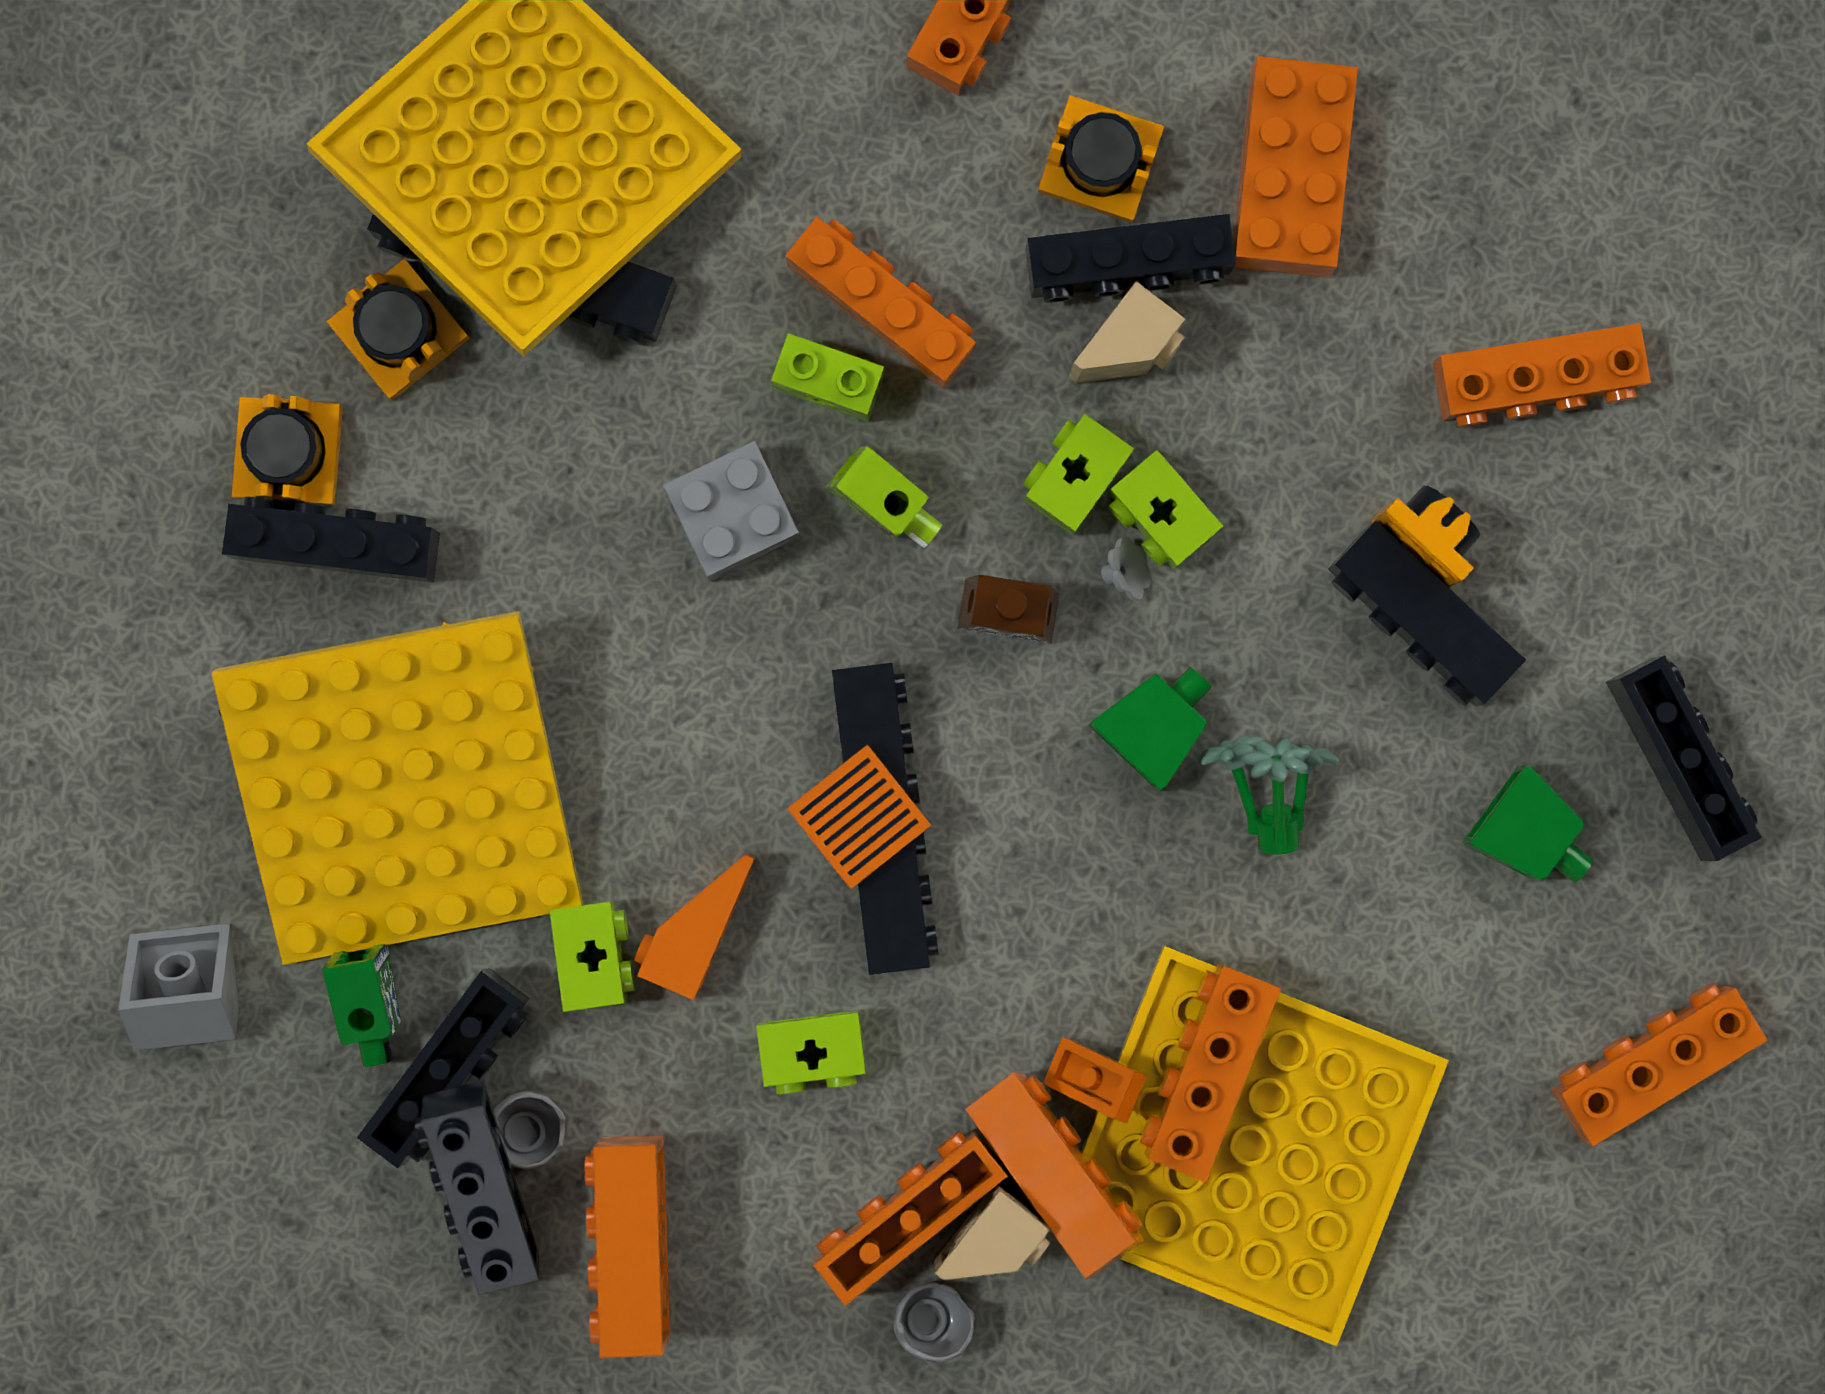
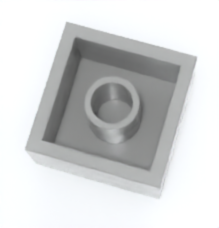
M755 441L663 484L696 556L710 581L801 538Z

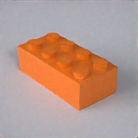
M1257 56L1251 69L1233 231L1236 261L1234 268L1329 278L1337 268L1358 67Z
M664 1135L603 1137L593 1147L590 1155L585 1156L586 1187L594 1186L595 1201L592 1202V1207H587L586 1211L587 1238L596 1239V1252H594L593 1259L588 1261L589 1291H598V1304L595 1305V1312H590L589 1318L591 1344L599 1343L600 1358L663 1356L670 1341Z

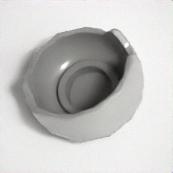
M529 1090L513 1093L500 1101L493 1110L512 1167L528 1170L546 1165L563 1146L565 1116L548 1096ZM528 1117L537 1123L539 1136L536 1134Z
M926 1282L907 1290L895 1306L893 1329L901 1346L914 1358L941 1363L961 1355L971 1342L975 1317L973 1310L966 1305L954 1288L945 1284L940 1285L935 1282ZM934 1307H935V1309L938 1311V1314H939V1323H938V1324H937V1319H936Z

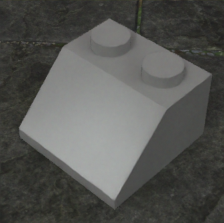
M230 923L129 935L118 1011L134 1051L234 1040L236 1038L239 998Z

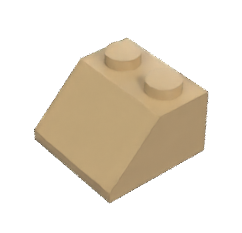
M1135 282L1075 360L1068 378L1074 383L1079 384L1147 375L1154 364L1163 370L1185 339L1179 333L1185 318L1138 282Z
M1000 1182L985 1194L934 1259L935 1274L942 1280L1017 1272L1024 1262L1032 1266L1041 1257L1050 1243L1046 1239L1049 1231L1048 1225L1034 1208Z

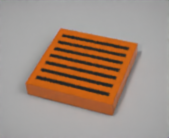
M868 745L787 808L850 889L931 826Z

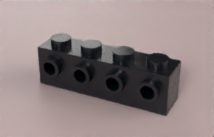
M1230 214L1027 238L1025 248L1031 298L1043 297L1046 303L1071 300L1074 298V293L1094 291V296L1096 297L1118 295L1124 292V287L1133 286L1135 282L1144 285V288L1148 291L1168 289L1174 286V281L1194 279V284L1196 285L1213 284L1224 281V275H1229L1236 265Z
M245 497L244 505L228 503L222 554L230 558L434 583L440 533L432 527H426V518L398 514L396 515L395 523L375 521L376 512L360 509H346L345 517L325 515V506L309 503H295V510L288 511L275 509L276 501L257 497Z
M1377 520L1368 525L1328 568L1335 576L1331 581L1333 586L1348 600L1354 602L1359 598L1373 611L1368 616L1369 619L1386 635L1391 637L1394 633H1397L1410 646L1406 650L1408 656L1424 670L1429 671L1433 667L1447 680L1443 685L1444 689L1463 706H1466L1469 702L1475 707L1485 705L1526 661L1519 652Z
M1663 655L1648 659L1606 681L1700 861H1719L1761 839L1762 836L1756 827L1758 823L1756 814L1749 802L1744 797H1740L1731 780L1733 779L1731 767L1725 757L1720 752H1716L1707 735L1709 734L1707 722L1701 712L1696 707H1692L1683 690L1685 682L1678 668L1672 662H1668L1666 656Z
M490 968L480 971L357 1138L396 1168H400L411 1158L419 1162L430 1149L429 1147L421 1148L415 1130V1118L420 1117L422 1112L423 1095L466 1085L472 1076L480 1080L498 1057L492 1049L502 1035L505 1034L511 1039L527 1019L529 1014L522 1008L530 998Z
M484 1080L423 1095L422 1112L420 1117L415 1118V1130L421 1148L429 1147L434 1160L429 1163L433 1186L436 1192L444 1190L448 1204L444 1205V1215L449 1233L451 1235L459 1234L463 1247L458 1249V1255L464 1277L473 1276L479 1295L539 1280L538 1247Z

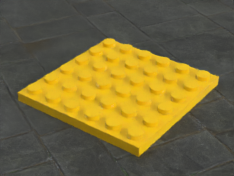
M469 0L306 143L310 154L523 358L741 158L742 151L734 141L583 0Z
M520 611L217 668L211 673L282 965L332 956L334 953L341 951L348 953L369 949L378 944L390 945L550 914L549 910L583 905Z
M1163 945L1117 1062L1146 1075V1079L1128 1122L1124 1123L1114 1120L1097 1111L1081 1151L1088 1162L1091 1159H1095L1102 1166L1112 1182L1106 1188L1118 1204L1125 1201L1142 1223V1227L1137 1231L1144 1241L1120 1259L1337 1347L1449 1060L1280 992L1207 1181H1201L1148 1160L1144 1155L1147 1146L1140 1143L1144 1127L1151 1114L1159 1117L1166 1099L1159 1095L1163 1078L1169 1066L1178 1068L1184 1049L1177 1047L1181 1032L1188 1018L1195 1021L1197 1019L1203 1001L1196 999V995L1205 972L1208 970L1214 973L1216 970L1214 965Z

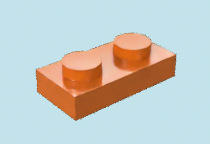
M1062 1037L1043 1084L1114 1120L1127 1123L1146 1075L1080 1043Z

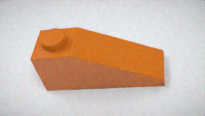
M745 854L657 928L654 936L646 933L634 958V962L641 964L637 976L689 999H696L757 858Z

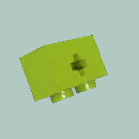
M788 333L771 383L774 390L868 422L885 374L884 366Z
M1086 414L1082 416L1077 424L1070 419L1065 423L1052 442V445L1059 449L1048 465L1039 460L1022 484L1029 489L1024 501L1072 536L1134 450L1133 447ZM1079 460L1085 464L1082 474L1087 480L1084 482L1077 478L1070 484L1064 480L1067 470L1062 465L1066 463L1073 466Z
M1158 450L1154 451L1113 486L1108 493L1113 500L1108 505L1112 514L1126 529L1133 524L1146 538L1141 544L1142 548L1159 567H1162L1167 562L1174 570L1223 527ZM1153 501L1159 507L1164 506L1166 503L1172 507L1173 510L1168 516L1172 522L1170 526L1164 520L1156 524L1151 521L1150 516L1154 511L1151 505Z
M615 901L549 910L563 1012L626 1003L628 1001L627 992L635 991V975L632 961H623L620 941L629 940L625 910L616 911ZM591 940H595L597 949H605L607 953V958L599 961V969L597 970L593 969L591 961H583L582 952L590 949Z
M859 1010L761 1022L756 1025L764 1087L775 1086L776 1094L806 1091L807 1081L826 1079L827 1088L857 1084L856 1075L866 1074ZM807 1040H815L817 1048H826L827 1055L820 1057L818 1066H810L807 1058L798 1057V1051L805 1049Z

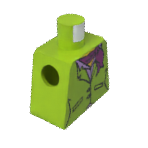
M868 446L856 448L826 486L829 491L889 537L898 538L904 532L921 547L925 548L942 527L938 520L922 509L929 497ZM890 492L899 499V507L893 514L885 509L884 505L885 498Z

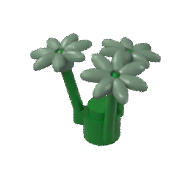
M1243 735L1233 743L1223 740L1219 747L1208 748L1201 754L1202 765L1220 760L1221 763H1225L1227 770H1232L1247 815L1248 833L1258 835L1259 850L1272 855L1287 854L1299 848L1298 831L1304 829L1303 811L1309 774H1314L1315 765L1321 766L1323 762L1339 764L1338 757L1327 748L1313 750V747L1309 744L1302 745L1300 748L1295 744H1291V741L1285 738L1279 741L1274 749L1272 745L1264 742L1262 738L1251 737L1250 735ZM1246 763L1255 765L1251 771L1252 777H1260L1267 774L1272 779L1273 804L1262 807L1261 815L1257 812L1243 770V766ZM1288 770L1298 773L1292 810L1284 802V780H1286Z

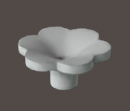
M1122 537L1117 539L1115 548L1109 551V564L1102 567L1101 574L1106 584H1114L1119 592H1125L1130 600L1136 601L1143 597L1144 589L1150 587L1151 576L1146 568L1147 558L1144 550L1140 546H1134L1130 538Z

